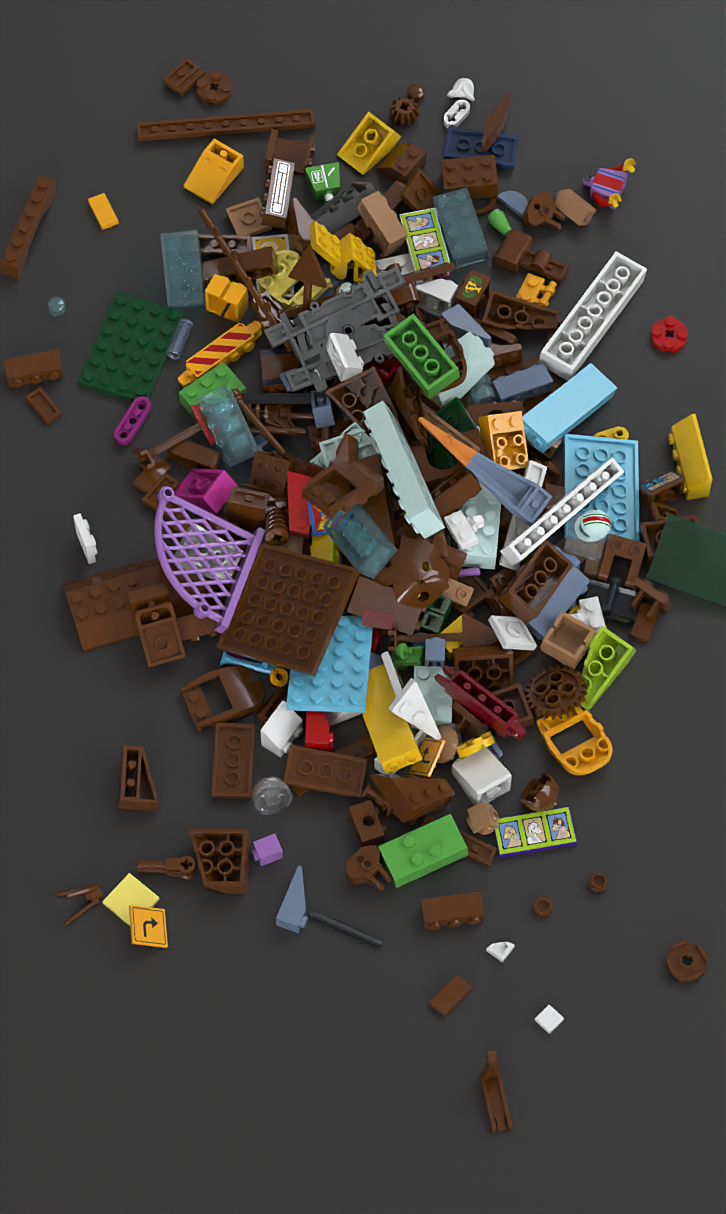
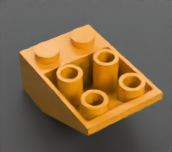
M213 139L201 154L183 187L213 205L244 168L243 155L220 141Z
M522 411L478 417L480 435L489 459L509 470L526 468L528 454Z

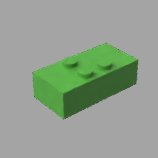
M414 313L383 335L387 347L429 399L460 377L458 367Z
M451 814L378 846L381 858L396 888L468 856V848Z

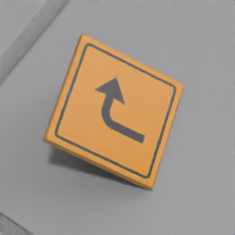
M424 737L419 748L422 760L412 764L409 773L430 777L433 769L436 767L438 758H440L439 755L445 741Z
M129 905L132 944L167 948L165 909Z

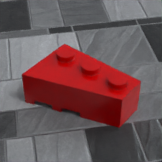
M287 471L290 535L309 540L312 528L307 502L302 497V488L313 478Z

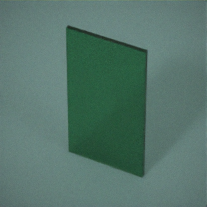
M668 513L646 579L726 607V533Z

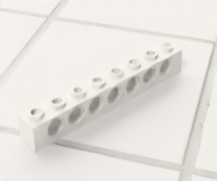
M613 457L602 463L500 552L511 566L520 562L624 473L623 469Z

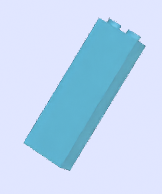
M590 363L522 417L525 438L541 453L545 452L564 437L565 434L569 433L613 397L617 387Z

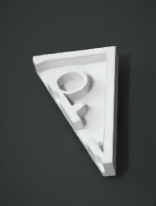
M411 678L389 706V709L423 732L440 740L441 735L416 681Z

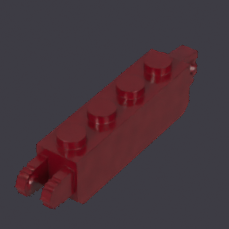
M444 666L442 670L450 679H446L439 673L434 677L436 682L445 688V693L504 738L512 735L521 741L526 736V730L521 726L517 712L462 670L455 672L452 668Z

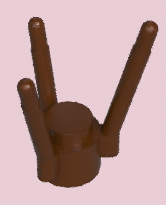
M97 882L57 893L58 897L67 895V898L84 894L86 901L91 900L89 904L65 921V925L74 921L92 906L100 903L99 898L103 897V894Z

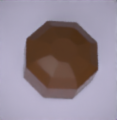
M412 84L408 88V99L413 98L415 102H420L424 98V88L420 84Z

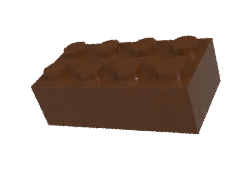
M544 540L528 554L498 597V600L527 624L538 617L573 566V563L548 540Z

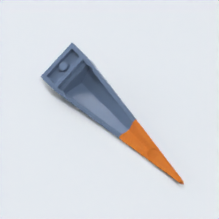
M418 418V421L513 515L518 516L528 526L535 522L553 496L538 484L478 453L424 418Z

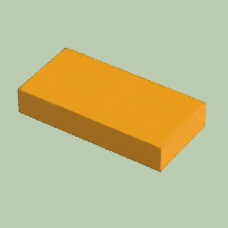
M105 193L88 199V203L102 230L119 224Z

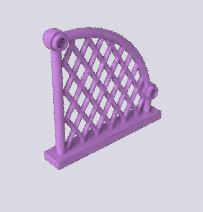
M163 487L157 494L159 504L154 521L155 546L161 567L174 589L194 608L195 616L200 619L208 617L217 621L218 623L214 631L222 634L230 624L265 530L258 527L251 534L175 496L172 488ZM172 502L181 508L169 509L166 507V504ZM184 509L202 517V519H191ZM164 511L169 514L173 521L163 520ZM181 512L186 520H177L173 513ZM206 520H208V521H210V522H212V523H214V524H216V525H218V526H220V527H222V528H224V529H222V530H212V528L210 527V525L208 524V522H207ZM194 523H203L208 531H199ZM181 524H190L195 532H186ZM167 525H176L181 533H172ZM162 526L168 534H162ZM228 531L246 540L234 541ZM216 534H225L229 541L221 542ZM203 535H212L216 543H207ZM189 536H198L203 544H194ZM176 537H185L190 545H181ZM162 538H171L176 546H167ZM247 544L245 553L241 551L238 545ZM233 545L237 553L229 554L224 546ZM211 547H220L224 554L216 555ZM198 548H207L211 555L202 556ZM184 549H193L197 557H189ZM170 550H180L184 558H175ZM165 551L171 559L166 558ZM242 557L240 566L236 564L233 558ZM228 558L233 566L224 567L219 559ZM214 559L219 567L211 568L206 560ZM201 560L206 568L197 569L192 561ZM179 562H188L192 570H184ZM169 563H174L179 571H172ZM237 570L235 579L231 577L228 571ZM223 571L228 579L219 580L214 572ZM209 572L214 580L206 581L201 573ZM196 573L201 581L192 582L187 574ZM175 575H183L188 583H179ZM232 583L230 592L226 590L223 584ZM218 584L222 592L214 593L209 585ZM204 585L209 593L201 594L196 586ZM184 587H191L195 595H190ZM227 596L224 606L218 597ZM212 597L217 605L209 606L204 598ZM222 609L221 615L212 610Z

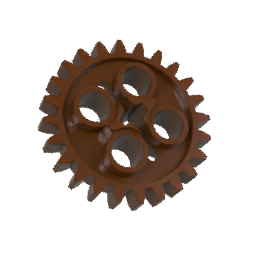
M557 665L556 669H553L550 666L548 671L542 668V674L536 672V678L530 677L531 683H526L527 689H524V693L531 713H536L537 717H540L542 714L545 720L548 716H551L552 720L555 719V716L562 719L563 714L569 717L570 711L576 713L575 707L581 708V702L586 701L584 697L587 695L586 682L584 677L580 675V672H575L574 668L568 670L567 665H565L561 669L560 665Z

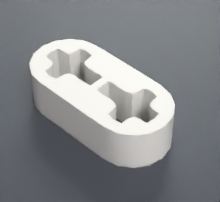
M458 100L445 113L443 124L447 129L449 126L458 127L469 115V102Z

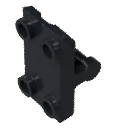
M612 577L609 583L597 579L591 580L587 585V591L581 598L582 600L598 596L603 617L623 623L635 622L640 605L639 603L635 609L631 607V603L638 592L621 586L622 581L617 577Z

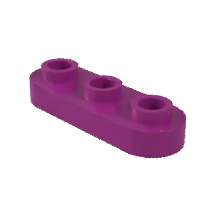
M137 397L114 431V438L118 444L128 445L131 443L151 412V402L147 397Z

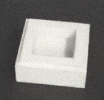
M550 1005L535 1018V1021L549 1034L564 1020Z

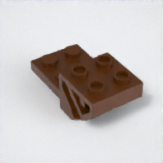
M257 451L255 452L249 485L251 486H248V489L284 498L283 496H288L287 471L314 478L320 471L328 467L300 460L301 458L291 455H285L281 458L274 452Z
M165 582L126 592L148 667L186 657Z

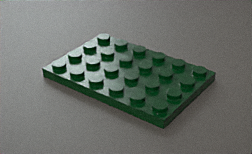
M116 291L78 379V386L132 402L141 396L147 397L150 400L168 358L166 352L180 319L185 317V311Z

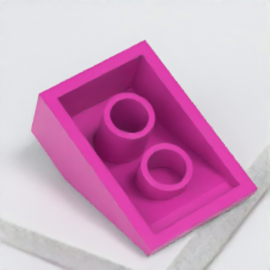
M192 469L174 492V495L209 513L217 514L230 497L232 486L237 487L238 485L225 470Z

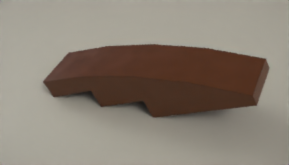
M504 94L502 105L495 104L494 116L486 115L482 152H486L502 132L509 112L511 94Z

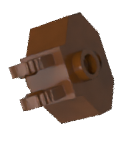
M546 191L534 195L523 212L524 224L530 229L539 225H548L555 230H560L561 225L551 219L552 216L559 220L566 219L565 214L556 210L551 194Z
M375 845L361 847L348 860L347 875L348 880L353 885L372 884L379 891H382L384 889L383 884L376 878L380 875L387 882L393 880L382 868L381 853Z

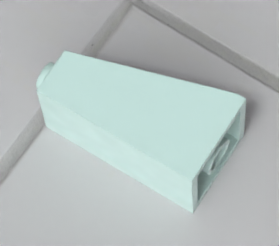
M470 331L458 339L462 345L466 360L467 377L459 386L437 393L432 397L440 408L456 396L461 399L495 365L493 351L489 347H485L480 337L474 336ZM451 345L444 350L449 358L455 356Z

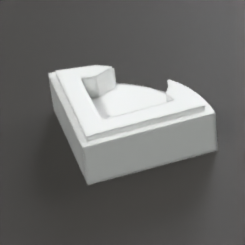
M510 942L493 943L486 951L503 963L515 945Z

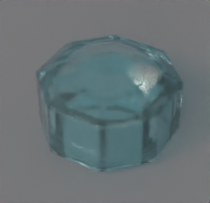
M52 297L48 301L49 312L54 316L62 315L66 310L65 300L60 297Z

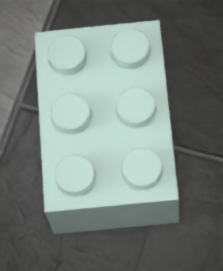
M414 666V680L423 695L436 726L451 724L452 697L445 693V688L436 682L434 678L439 673L446 679H450L444 674L443 667Z

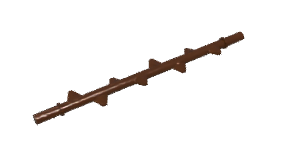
M200 209L198 213L206 224V228L210 230L221 247L223 254L227 256L236 270V279H242L255 299L256 304L259 305L269 320V328L278 324L279 322L271 312V302H265L252 283L251 277L247 275L238 261V252L236 250L231 251L220 234L218 227L215 226V222L211 220L205 209ZM289 341L284 343L287 349L292 348Z

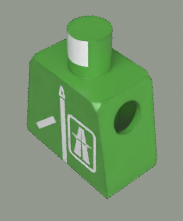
M339 162L305 168V178L315 200L324 199L326 204L340 192Z

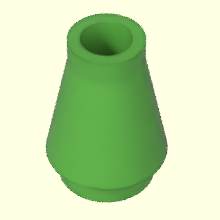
M496 209L487 217L489 224L501 232L503 236H506L509 230H513L503 211Z

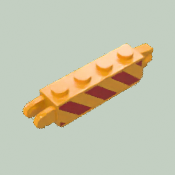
M254 321L247 326L238 323L186 360V371L178 377L179 384L185 388L224 362L226 365H229L231 362H236L245 352H250L255 346V340L262 334L261 323Z

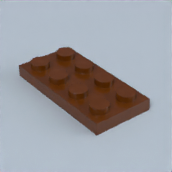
M216 723L212 798L251 800L255 724Z
M290 745L283 784L360 799L368 759Z

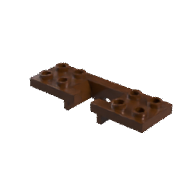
M477 575L457 578L458 582L474 588L466 607L453 603V608L460 616L465 613L474 618L475 615L471 610L485 602L496 616L515 617L498 600L500 594H496L492 589L488 590ZM497 640L489 646L501 645V643ZM538 647L534 650L512 649L513 668L537 652Z

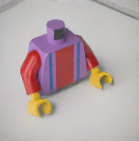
M629 158L622 165L599 168L595 177L585 174L582 184L591 187L590 197L599 207H610L615 210L619 205L618 201H622L621 194L626 185L628 175L626 172L633 173L635 171L633 165H636V162Z

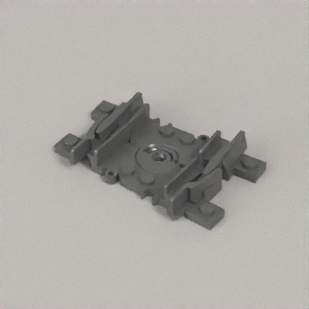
M397 266L378 275V277L375 276L372 270L363 274V283L357 286L350 285L351 294H345L341 289L340 294L322 302L321 307H319L317 302H312L309 307L310 311L305 310L293 319L296 325L294 328L284 312L280 314V323L264 331L272 348L289 341L298 363L302 366V368L285 374L292 392L314 384L316 391L322 394L327 389L325 381H331L335 376L339 377L326 350L329 334L331 333L348 335L350 340L353 339L356 345V355L362 358L364 365L370 364L372 359L379 365L383 363L384 356L389 359L395 356L385 344L383 335L401 323L397 321L400 310L390 291L406 283ZM379 298L384 302V304L380 305V308L375 302ZM372 320H373L374 323H375V324H372V325L365 326L366 323H368V322H370V321H372ZM387 321L388 325L378 326L380 323ZM350 328L352 332L346 334L345 329Z

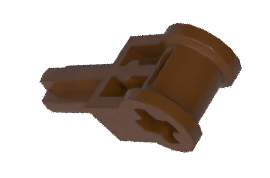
M190 856L167 858V861L139 860L137 863L138 872L167 873V876H178L186 880L193 878L196 874L195 861Z

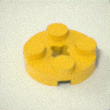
M488 731L481 734L480 737L476 739L475 737L455 748L459 757L464 758L480 751L484 747L495 743L491 732Z

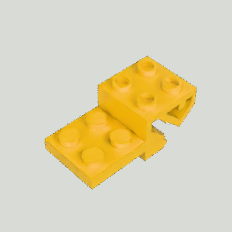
M315 220L309 224L313 250L330 263V272L338 279L346 278L348 269L353 270L354 282H364L363 274L369 270H372L375 276H377L375 252L372 248L365 246L360 238L349 233L339 241L338 237L329 233L324 225H320Z

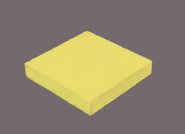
M129 873L103 900V904L130 926L129 905L152 908L160 899Z

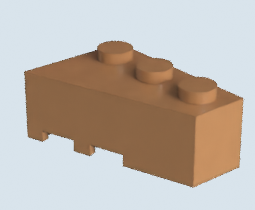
M377 191L361 199L357 209L366 227H370L375 236L372 238L374 244L378 242L383 252L380 254L381 258L384 259L399 251L408 235L407 230L398 221L396 213L388 206L385 196Z

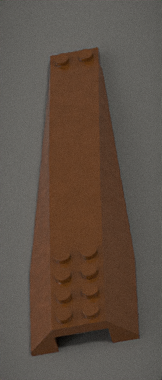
M350 515L345 521L347 537L351 534ZM265 534L262 538L260 546L261 544H265ZM311 534L309 540L304 538L302 554L311 556ZM247 544L238 545V547L242 551H244L243 553H245ZM242 557L240 558V560H239V562H238V564H237L238 566H240V563H241V561H242ZM159 558L132 563L62 584L83 652L139 635L126 592L165 582L175 617L194 613V608L179 595L166 577ZM169 563L172 571H179L174 563ZM234 570V573L232 575L233 579H235L237 570ZM196 573L187 574L192 582L201 581ZM175 575L179 583H188L183 575ZM203 576L206 581L214 580ZM232 583L223 584L228 592H230ZM218 584L209 585L214 593L222 592ZM204 585L196 586L201 594L209 593ZM184 587L190 595H195L191 587ZM221 596L218 599L223 603L226 602L227 596ZM212 597L204 598L209 606L217 605Z

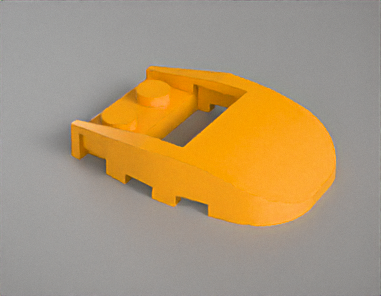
M575 707L576 713L570 711L569 717L563 714L562 719L555 716V719L552 720L551 716H548L546 720L543 717L537 720V726L549 752L569 773L573 775H586L603 767L610 761L613 752L612 744L609 738L606 737L602 725L597 723L587 710L583 711L580 707ZM582 720L593 735V738L561 754L550 737Z

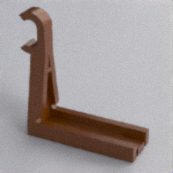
M489 1049L486 1056L487 1063L480 1073V1081L492 1133L497 1131L495 1120L498 1132L506 1130L504 1118H506L508 1130L513 1129L501 1073L497 1065L495 1049Z

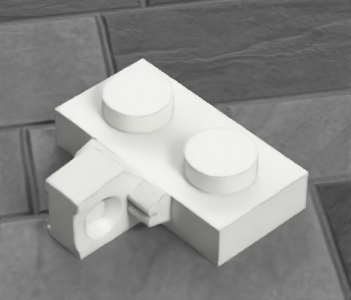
M460 510L444 517V523L461 551L478 544L479 540L475 533L478 532L479 528L484 527V519L481 515L475 516L472 519L470 517L465 518Z
M598 596L579 600L580 610H577V613L570 616L595 629L596 635L602 626L606 628Z

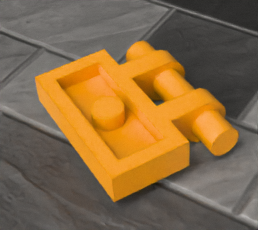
M528 273L516 298L548 307V301L554 295L557 284L554 281H550L549 285L544 286V278ZM539 293L544 294L542 298H537Z

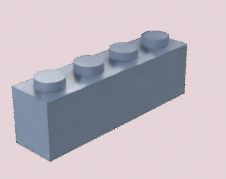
M575 566L571 567L538 617L526 624L529 632L538 640L544 639L550 628H553V624L560 613L571 610L577 603V597L579 595L582 596L587 591V585L590 580Z

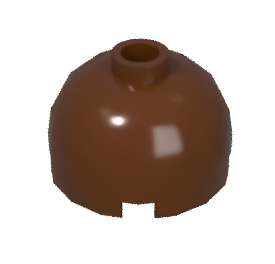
M547 772L540 773L542 777L538 780L534 777L521 794L524 798L520 799V801L532 811L542 812L552 809L558 802L559 786Z

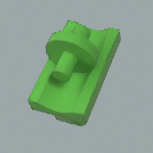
M400 643L397 646V650L391 651V658L399 670H405L408 666H424L425 659L423 655L425 649L423 646L407 647L405 643Z

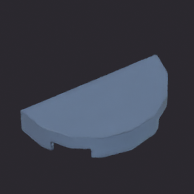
M505 191L497 196L498 201L523 218V212L528 202L522 194L516 191Z

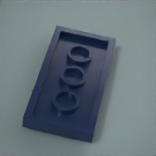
M449 126L443 160L495 155L496 167L514 170L519 136L500 134L486 152H482L484 131Z

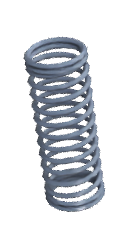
M180 319L166 352L172 359H179L181 357L180 354H182L188 335H190L193 323L188 319Z

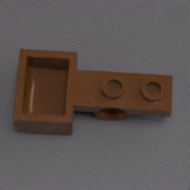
M509 230L493 256L492 264L517 273L519 268L523 267L562 283L569 271V265L552 259V256L545 250L532 251L533 238L517 230Z

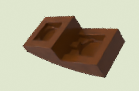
M158 456L153 460L155 466L150 469L145 468L133 482V486L146 494L164 473L168 474L172 469V465Z

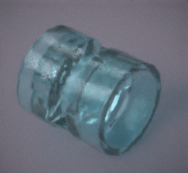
M485 374L469 390L472 394L473 404H489L490 402L497 401L495 391L492 388L493 384L488 374Z

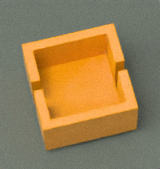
M214 274L205 289L206 310L221 316L228 303H230L231 305L226 311L224 318L239 323L249 307L248 288L241 283H231L225 276Z

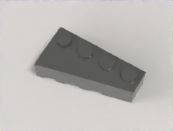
M353 181L310 217L313 221L315 220L320 225H324L327 231L333 234L360 215L357 209L360 200L375 193L376 190L370 182Z

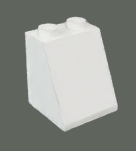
M487 747L464 759L462 757L457 759L452 765L453 776L474 806L483 801L490 803L510 791L512 775Z

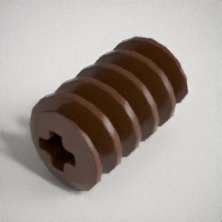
M277 507L270 508L267 511L265 520V541L269 545L281 546L289 541V514Z

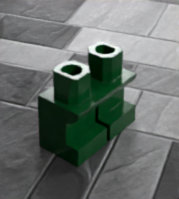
M440 595L427 607L429 611L426 610L420 626L433 632L441 633L454 603L452 599Z

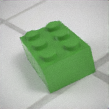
M223 362L179 391L180 403L197 422L190 408L191 405L235 407V405L228 401V393L236 388L241 393H246V387Z

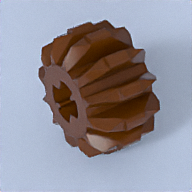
M399 96L398 101L393 100L392 105H390V118L394 120L395 124L401 123V126L404 124L410 126L411 122L415 123L419 116V105L415 103L413 98L408 100L407 96L405 99Z

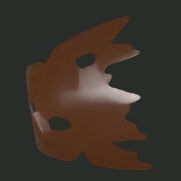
M442 530L439 531V535L434 534L432 544L429 538H424L421 533L418 534L416 539L407 538L405 535H402L400 549H395L396 553L391 554L386 550L378 549L375 557H358L362 568L378 584L383 587L393 584V593L395 594L396 601L405 606L425 608L432 604L446 590L448 585L449 568L446 562L440 558V556H448L447 542ZM389 559L392 563L389 568L383 564V561ZM426 561L430 565V571L427 572L422 569V564ZM422 579L424 583L418 585L417 581ZM421 592H428L429 598L426 601L421 602L418 600V595Z

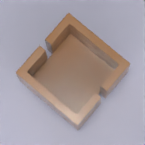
M562 611L554 622L553 628H550L542 640L541 651L575 669L583 654L589 648L595 636V629Z

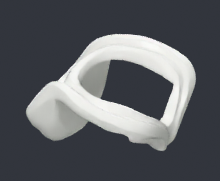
M468 78L458 79L453 89L447 93V96L475 101L472 81Z

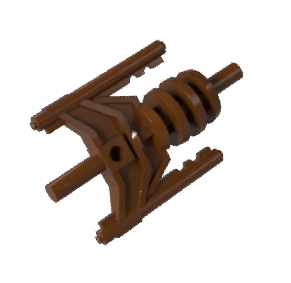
M248 403V407L258 419L265 421V427L271 434L304 435L306 430L302 427H295L291 420H313V413L293 412L297 406H304V404H266L265 410H261L260 405L262 404L256 403V409H252V405L255 404ZM240 408L239 411H232L228 419H239V426L243 427V422H247V427L243 429L244 433L261 434L256 427L252 426V422Z

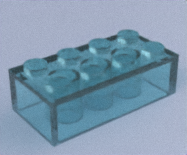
M468 188L432 197L433 208H435L443 239L450 260L454 262L455 268L488 260V248Z
M189 230L160 234L167 305L169 309L206 306L198 231Z
M359 503L352 506V510L348 512H343L342 510L336 512L335 517L329 518L323 526L351 564L358 568V572L372 579L378 575L397 551V548Z

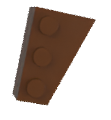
M123 745L120 764L118 809L157 812L160 802L155 792V785L152 781L150 768L142 746Z

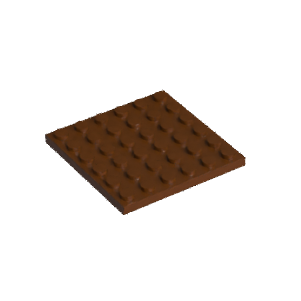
M261 544L230 624L222 633L216 647L226 652L315 677L360 574V570L347 565Z

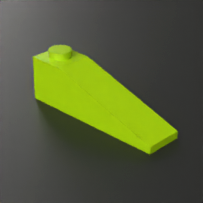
M604 626L600 628L590 643V649L581 674L587 685V695L584 696L586 701L581 702V706L588 711L608 689L636 652L634 647Z

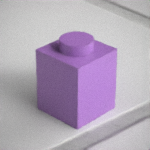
M276 834L253 842L251 853L254 860L259 861L260 866L283 858V851Z

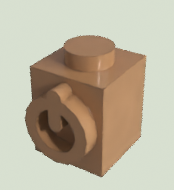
M483 801L467 809L469 814L467 816V823L473 833L478 832L482 835H487L500 827L498 813L489 803Z

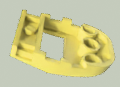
M292 250L276 252L278 274L259 278L258 281L284 308L303 304L304 286L289 301L283 298L298 282V280L289 278L288 275L300 259V256ZM329 278L326 279L328 284L326 288L312 285L311 301L317 300L329 287H333Z

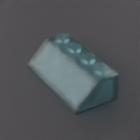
M229 384L199 399L200 409L208 418L207 424L214 431L216 444L221 447L226 464L232 467L254 457L255 452L259 451Z

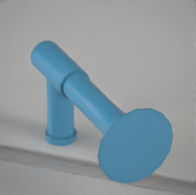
M225 650L220 663V667L224 664L241 665L269 675L275 668L269 666V663L262 662L261 664L233 657Z

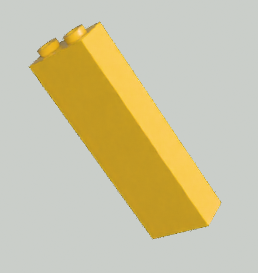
M382 664L369 670L366 713H362L380 763L385 773L389 774L422 760V756L409 723L389 709L396 696L385 665Z

